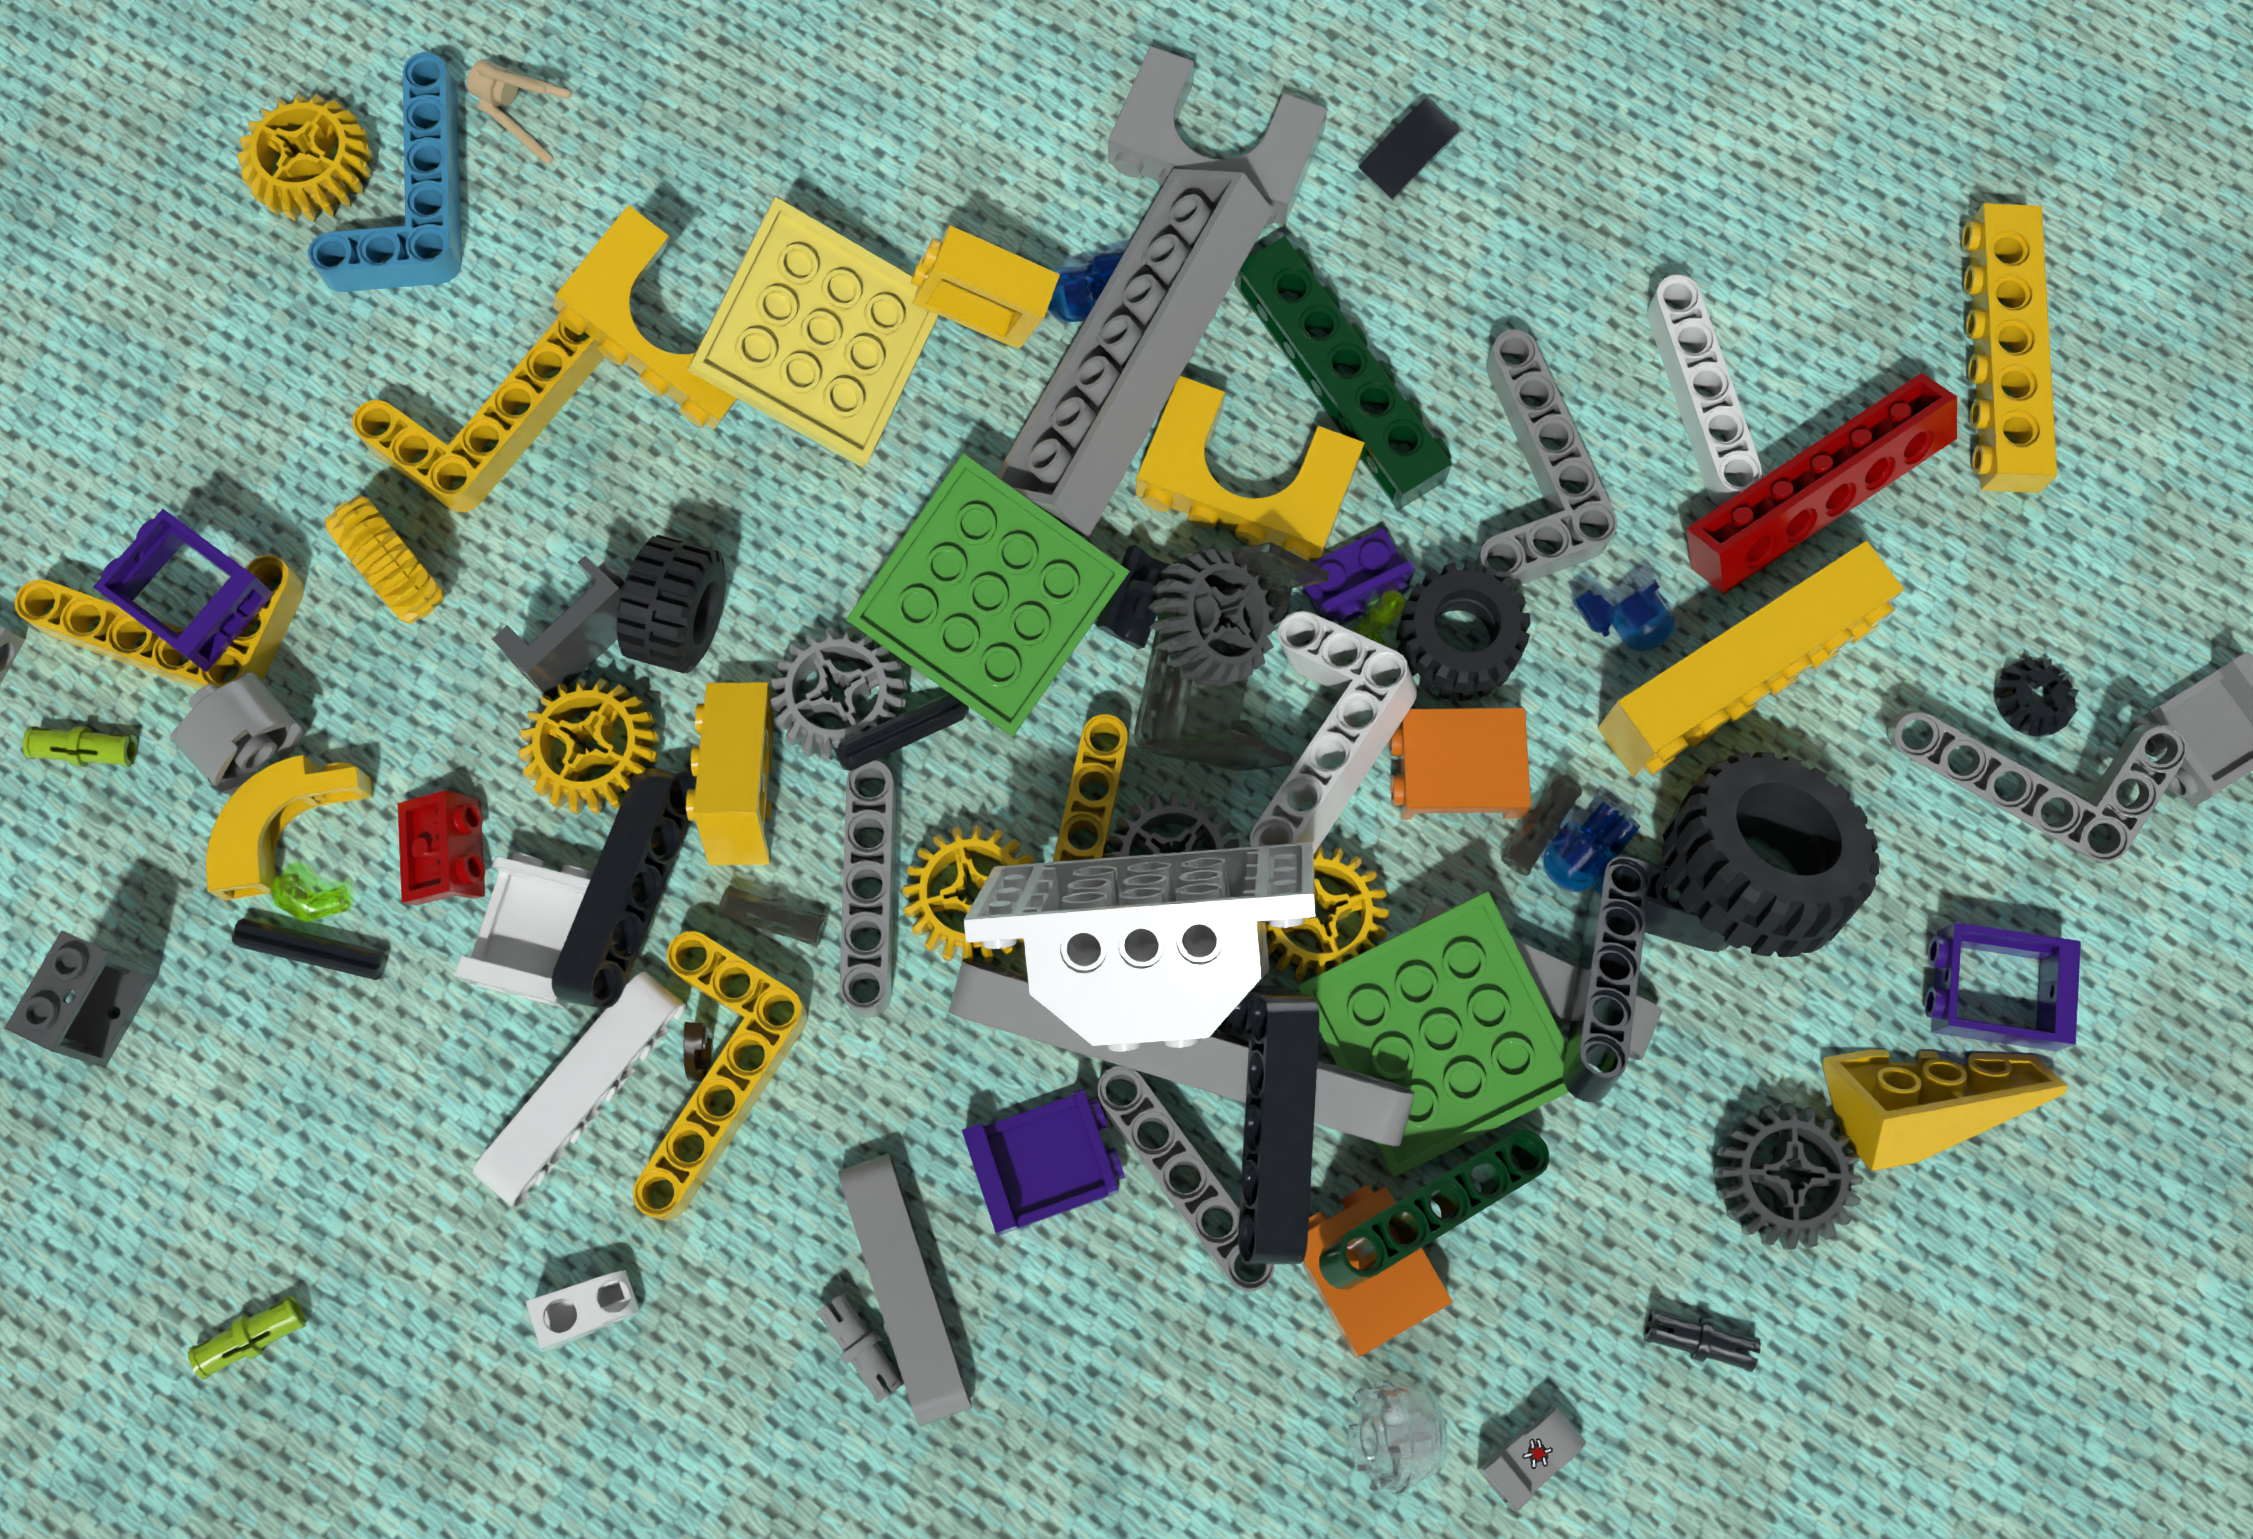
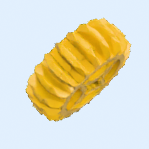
M297 93L291 104H287L278 98V108L271 112L261 107L263 119L260 122L247 121L251 135L239 137L240 145L244 151L237 154L238 163L242 167L240 171L241 177L248 188H251L250 192L259 203L261 202L263 205H266L277 216L284 212L288 218L296 221L303 212L307 219L315 222L318 209H323L327 215L333 217L334 208L332 205L340 201L342 205L350 207V199L347 196L349 191L363 194V185L359 179L371 178V169L367 163L373 161L372 151L368 146L370 144L368 141L369 137L364 128L360 127L356 116L350 113L349 110H344L342 105L337 103L335 99L326 103L325 99L316 93L307 102L305 97ZM338 138V151L335 159L332 161L329 159L333 151L331 145ZM277 153H280L281 156L276 163L278 170L272 176L274 158Z
M357 495L349 502L346 500L334 509L335 512L325 518V526L328 533L392 612L402 622L412 624L419 618H425L435 610L434 607L444 600L443 590L367 497Z
M578 678L575 692H570L565 684H558L557 692L560 697L555 701L547 695H541L540 701L546 708L542 714L537 711H528L527 717L535 725V728L520 730V737L529 743V745L518 750L519 757L524 762H529L523 769L524 776L530 781L537 780L533 789L541 797L550 794L549 802L554 807L561 808L568 802V808L573 814L581 813L586 800L593 814L600 815L603 808L602 799H607L614 809L620 808L621 800L617 794L622 790L627 791L631 787L630 781L635 773L640 774L646 770L642 763L653 764L658 762L659 756L649 748L660 741L657 732L649 729L655 723V720L650 712H642L644 703L638 696L628 698L629 692L621 684H618L610 691L609 683L605 679L599 678L591 690L586 679ZM592 711L586 720L580 723L572 724L567 722L578 714ZM617 717L624 720L627 728L628 739L624 755L611 745V738L615 732L613 724ZM554 738L561 740L567 749L562 760L565 766L560 775L555 773L551 761V748ZM573 738L582 743L587 739L592 743V738H594L604 752L596 748L589 752L586 748L585 754ZM605 767L612 769L609 773L598 779L579 782L580 779L586 780L588 775L597 768Z
M974 825L972 828V839L965 840L960 827H955L952 829L953 843L946 845L944 838L936 835L933 837V841L938 850L937 853L933 855L924 848H920L917 852L919 859L926 865L925 868L916 865L908 866V876L919 882V884L903 886L902 893L904 897L917 900L906 905L904 913L907 918L921 917L911 927L915 936H921L932 931L925 941V947L930 952L937 949L942 942H945L942 954L944 960L950 962L955 957L957 949L960 948L963 949V960H966L967 964H972L974 950L982 949L983 959L986 964L994 961L991 949L984 948L982 941L966 943L965 933L946 927L935 917L934 913L946 911L947 914L962 913L967 915L972 905L968 904L967 898L962 902L959 900V898L964 897L967 893L966 873H970L972 883L977 885L978 891L982 889L988 878L975 870L971 857L987 858L1001 866L1033 864L1034 862L1030 854L1014 859L1020 849V843L1016 839L1009 841L1001 848L1003 835L1002 831L998 829L991 833L988 841H984L980 825ZM956 861L958 867L956 881L951 886L941 889L940 895L931 897L932 887L939 874L948 865ZM1024 938L1017 939L1018 941L1024 942ZM1012 946L1001 948L1002 953L1006 956L1013 953Z
M1322 845L1318 847L1313 855L1314 876L1334 879L1352 893V896H1349L1347 893L1343 895L1329 894L1322 888L1319 879L1314 878L1315 904H1318L1321 911H1334L1333 914L1328 915L1325 922L1327 924L1326 929L1324 925L1320 924L1318 918L1309 919L1306 917L1303 924L1285 928L1272 927L1269 922H1265L1266 936L1271 940L1267 944L1268 958L1277 952L1283 955L1275 968L1279 973H1283L1290 962L1298 965L1294 974V980L1297 982L1303 981L1307 968L1315 969L1314 976L1326 971V969H1330L1357 956L1358 953L1375 947L1370 940L1384 941L1387 936V930L1375 924V922L1388 920L1390 911L1384 907L1373 906L1385 899L1386 891L1381 888L1369 891L1367 888L1375 881L1377 874L1371 870L1360 877L1356 872L1362 863V859L1358 856H1355L1348 866L1340 863L1343 857V849L1336 847L1333 851L1331 860L1323 859L1324 849ZM1360 910L1361 924L1358 936L1349 945L1340 950L1336 941L1338 938L1336 922L1348 917L1350 913ZM1289 932L1291 935L1296 933L1310 934L1315 938L1319 949H1322L1323 953H1312L1303 950L1292 943L1285 934Z

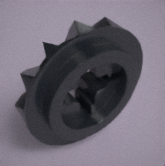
M2030 656L2022 661L2011 664L2002 672L1995 687V703L2002 718L2013 729L2025 735L2043 737L2057 733L2067 726L2073 715L2078 711L2075 707V698L2079 690L2072 687L2068 679L2069 671H2061L2053 666L2052 659L2041 661L2034 660ZM2029 685L2035 690L2041 686L2043 688L2047 685L2051 687L2047 691L2048 695L2044 698L2048 707L2043 702H2038L2035 705L2032 703L2027 708L2023 705L2032 694V689Z

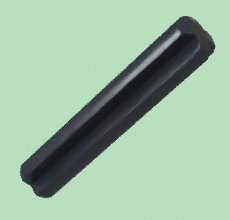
M949 693L840 742L835 750L836 759L840 761L844 770L852 771L962 721L965 715L968 714L969 707Z
M246 918L237 921L232 933V943L241 948L373 980H378L382 977L387 964V955L378 950Z

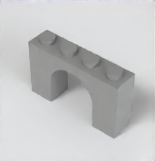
M1150 46L1109 137L1108 163L1114 165L1115 169L1125 176L1138 177L1142 175L1158 181L1161 187H1163L1173 169L1244 172L1273 209L1265 225H1271L1274 222L1285 226L1324 133L1328 108L1283 93L1268 130L1257 147L1249 153L1233 159L1218 160L1204 157L1191 150L1181 140L1175 128L1193 86L1194 61Z

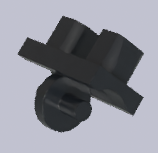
M1131 545L1127 547L1120 564L1130 572L1098 616L1095 625L1098 629L1133 648L1142 649L1145 648L1152 630L1149 627L1155 622L1157 614L1148 608L1155 600H1159L1152 587L1157 585L1159 581H1163L1161 572L1166 570L1170 564L1151 557L1137 545Z

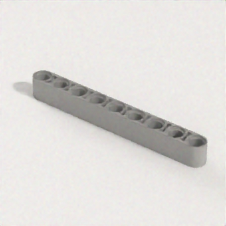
M962 960L948 1011L951 1014L1246 1103L1249 1041L1214 1031L1209 1038H1200L1197 1044L1181 1048L1168 1047L1164 1041L1142 1042L1140 1048L1123 1052L1111 1051L1108 1049V1045L1092 1046L1030 995L1028 975L973 960L972 964H967L966 960ZM1317 1061L1314 1123L1382 1144L1400 1146L1415 1092L1395 1083Z

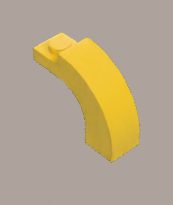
M304 755L276 762L253 775L229 798L218 815L211 831L206 855L207 891L224 901L277 893L275 850L278 840L287 825L301 813L315 807L373 798L371 778L351 763L327 764L322 767V772H319V767Z

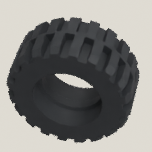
M1757 752L1752 757L1749 753L1729 756L1726 760L1715 762L1706 769L1703 775L1699 776L1666 824L1663 833L1664 844L1661 847L1662 861L1664 866L1669 867L1665 873L1672 891L1678 890L1681 894L1678 898L1679 903L1688 914L1693 912L1701 920L1699 926L1709 934L1714 930L1725 937L1724 943L1736 949L1742 946L1751 948V954L1770 957L1775 951L1778 957H1795L1801 953H1812L1822 948L1839 933L1872 894L1876 886L1875 877L1879 874L1880 860L1879 853L1875 852L1878 849L1874 830L1867 829L1866 827L1868 818L1860 805L1855 807L1850 802V793L1841 784L1837 787L1825 779L1828 774L1816 767L1810 770L1801 766L1802 760L1790 756L1777 759L1775 758V753ZM1742 834L1757 837L1774 846L1790 861L1798 875L1784 872L1765 862L1748 846Z

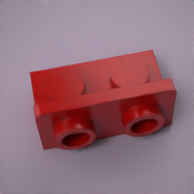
M444 790L397 803L402 903L417 906L453 896L471 899L484 897L485 865L482 839L483 817L480 800L476 797Z

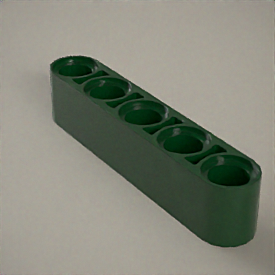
M1520 1130L1487 1148L1328 1243L1322 1249L1319 1256V1268L1322 1276L1335 1288L1347 1290L1378 1275L1540 1176L1547 1169L1550 1161L1546 1143L1538 1134L1528 1130ZM1511 1153L1518 1159L1520 1168L1514 1163ZM1471 1176L1479 1182L1481 1192L1474 1187ZM1431 1200L1439 1206L1441 1217L1437 1216L1433 1211ZM1389 1224L1398 1230L1401 1243L1391 1236ZM1346 1248L1353 1251L1357 1256L1359 1269L1353 1267L1348 1261Z

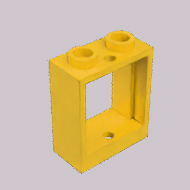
M949 225L940 241L935 238L931 239L925 255L921 256L916 266L911 284L918 286L912 303L1006 345L1020 349L1044 319L1060 274Z

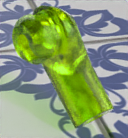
M1394 590L1385 592L1353 632L1386 646V642L1381 635L1404 610L1406 602L1403 595Z

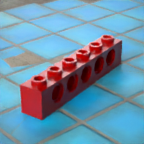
M1920 373L1687 527L1691 569L1725 595L1957 439V396L1925 374Z

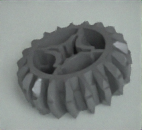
M1205 548L1194 553L1182 555L1178 560L1174 561V565L1168 566L1166 570L1161 572L1163 581H1159L1157 585L1152 587L1159 600H1155L1148 606L1150 610L1157 614V621L1149 628L1159 631L1161 637L1160 642L1155 648L1167 649L1169 655L1166 665L1179 666L1180 678L1194 679L1196 685H1217L1218 687L1231 685L1233 682L1245 680L1248 676L1253 675L1254 669H1258L1259 666L1265 664L1263 654L1274 648L1267 635H1270L1277 629L1269 621V614L1276 607L1267 605L1265 595L1270 588L1260 587L1257 583L1260 571L1247 570V559L1233 558L1231 550L1215 551L1214 549L1209 550ZM1212 648H1217L1221 654L1217 653Z
M1792 1103L1781 1105L1778 1114L1771 1105L1764 1106L1759 1109V1119L1751 1113L1741 1117L1743 1130L1733 1127L1726 1132L1728 1140L1737 1148L1722 1146L1717 1150V1155L1721 1159L1731 1162L1730 1166L1719 1167L1714 1170L1716 1178L1729 1179L1731 1186L1719 1190L1717 1196L1719 1199L1735 1198L1737 1205L1727 1211V1216L1730 1219L1741 1217L1744 1214L1749 1217L1742 1227L1744 1234L1752 1235L1761 1226L1763 1227L1761 1230V1243L1763 1245H1774L1779 1237L1784 1250L1796 1249L1799 1240L1805 1248L1817 1246L1818 1234L1825 1240L1833 1239L1837 1235L1834 1223L1847 1225L1852 1220L1842 1205L1853 1207L1859 1205L1861 1201L1860 1197L1848 1190L1849 1186L1863 1183L1864 1178L1862 1175L1849 1173L1848 1165L1859 1162L1860 1156L1857 1153L1844 1155L1841 1149L1842 1146L1848 1143L1850 1136L1843 1133L1832 1138L1829 1134L1833 1129L1834 1120L1825 1118L1815 1125L1816 1115L1813 1108L1807 1107L1802 1109L1797 1117L1796 1109ZM1778 1133L1779 1145L1773 1147L1771 1162L1760 1166H1750L1752 1155L1758 1144L1769 1134ZM1798 1138L1813 1147L1820 1156L1824 1167L1814 1166L1807 1160L1803 1150V1143L1798 1142ZM1787 1168L1790 1173L1809 1178L1790 1185L1787 1179L1767 1174ZM1752 1185L1763 1186L1770 1191L1774 1199V1209L1780 1210V1216L1774 1214L1762 1204ZM1818 1186L1826 1187L1824 1199L1818 1209L1806 1219L1799 1220V1207L1804 1206L1805 1194L1808 1189Z

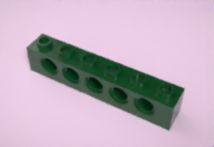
M1283 236L1248 257L1235 278V287L1343 435L1365 442L1360 460L1397 511L1444 483L1452 466L1448 447L1438 436H1431L1423 425V416L1416 403L1410 398L1404 399L1395 386V378L1391 369L1383 360L1377 361L1368 350L1367 340L1361 328L1354 322L1349 324L1340 311V304L1333 290L1328 285L1322 286L1313 274L1312 264L1306 253L1301 248L1294 249L1286 236ZM1290 291L1298 294L1301 298L1287 300L1280 294ZM1318 328L1325 331L1328 336L1315 338L1309 335L1307 331ZM1338 366H1348L1352 368L1356 372V374L1352 376H1342L1338 374L1334 370V368ZM1373 403L1380 406L1384 412L1377 415L1369 414L1361 406ZM1394 441L1404 442L1409 445L1412 451L1398 453L1390 447L1389 443Z

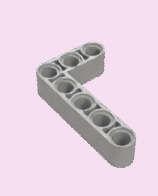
M1512 329L1501 333L1495 340L1486 369L1551 515L1500 533L1486 540L1475 563H1477L1476 571L1485 573L1487 566L1491 567L1487 559L1493 557L1503 559L1509 565L1510 570L1504 572L1497 571L1495 578L1502 582L1508 577L1515 584L1514 587L1601 555L1616 532L1617 518L1535 340L1525 331ZM1501 356H1515L1522 364H1509ZM1521 397H1532L1540 403L1541 407H1529L1523 403ZM1551 439L1560 446V450H1548L1542 445L1540 440ZM1568 481L1574 483L1579 488L1580 493L1571 494L1566 492L1560 486V482ZM1579 525H1592L1599 531L1600 537L1591 538L1586 536L1581 531ZM1545 541L1551 544L1555 554H1542L1535 548L1534 542Z
M1906 710L1897 714L1890 721L1887 729L1888 739L1892 747L1901 754L2075 851L2100 862H2112L2121 858L2128 850L2183 764L2188 753L2187 742L2183 734L2177 729L2154 723L2138 726L2128 735L2092 794L2085 801L1932 715L1916 710ZM1912 720H1921L1927 728L1926 739L1921 745L1909 748L1902 740L1903 727ZM2161 734L2167 741V751L2161 759L2152 762L2145 753V745L2151 736ZM1966 745L1973 755L1971 766L1966 771L1954 773L1948 765V756L1954 748ZM2006 771L2014 772L2019 783L2017 791L2008 798H1999L1994 789L1996 778ZM2127 779H2134L2139 786V795L2132 804L2122 806L2117 800L2116 791L2118 786ZM2059 797L2065 807L2063 817L2058 822L2046 824L2041 817L2042 806L2047 800ZM2106 823L2111 830V839L2104 848L2093 850L2088 843L2089 832L2094 826Z

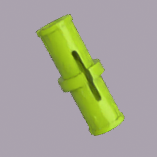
M31 726V728H27L25 731L22 748L24 755L28 759L65 760L76 767H86L89 762L131 767L135 762L138 740L133 734L97 733L86 726H75L72 730Z
M289 1295L283 1301L250 1318L246 1315L236 1318L232 1321L231 1328L198 1345L190 1347L188 1349L190 1364L201 1379H207L211 1374L244 1357L254 1359L263 1354V1347L297 1329L306 1327L305 1323L307 1321L296 1298Z

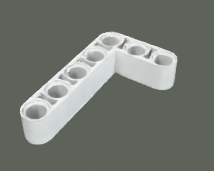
M1300 611L1288 615L1278 628V639L1292 669L1343 695L1253 827L1250 834V846L1312 842L1314 855L1414 704L1417 697V688L1404 656L1397 651L1318 615ZM1312 640L1309 644L1305 646H1299L1301 643L1305 641ZM1355 659L1352 663L1346 666H1340L1343 662L1347 660ZM1390 679H1398L1391 685L1381 686ZM1371 719L1368 724L1362 727H1354L1362 720ZM1343 760L1340 766L1334 769H1326L1330 763ZM1316 802L1311 809L1298 811L1303 804Z

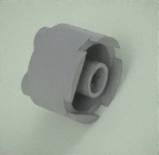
M251 672L220 688H217L214 684H209L199 689L189 700V705L193 709L186 715L181 724L173 730L170 739L210 784L217 787L220 792L230 794L235 793L243 783L257 773L256 770L275 754L283 760L292 753L301 739L302 728L288 709Z

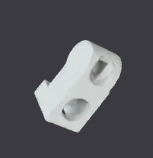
M625 1270L600 1276L526 1301L540 1349L546 1352L598 1332L597 1329L633 1317L640 1312L627 1271Z

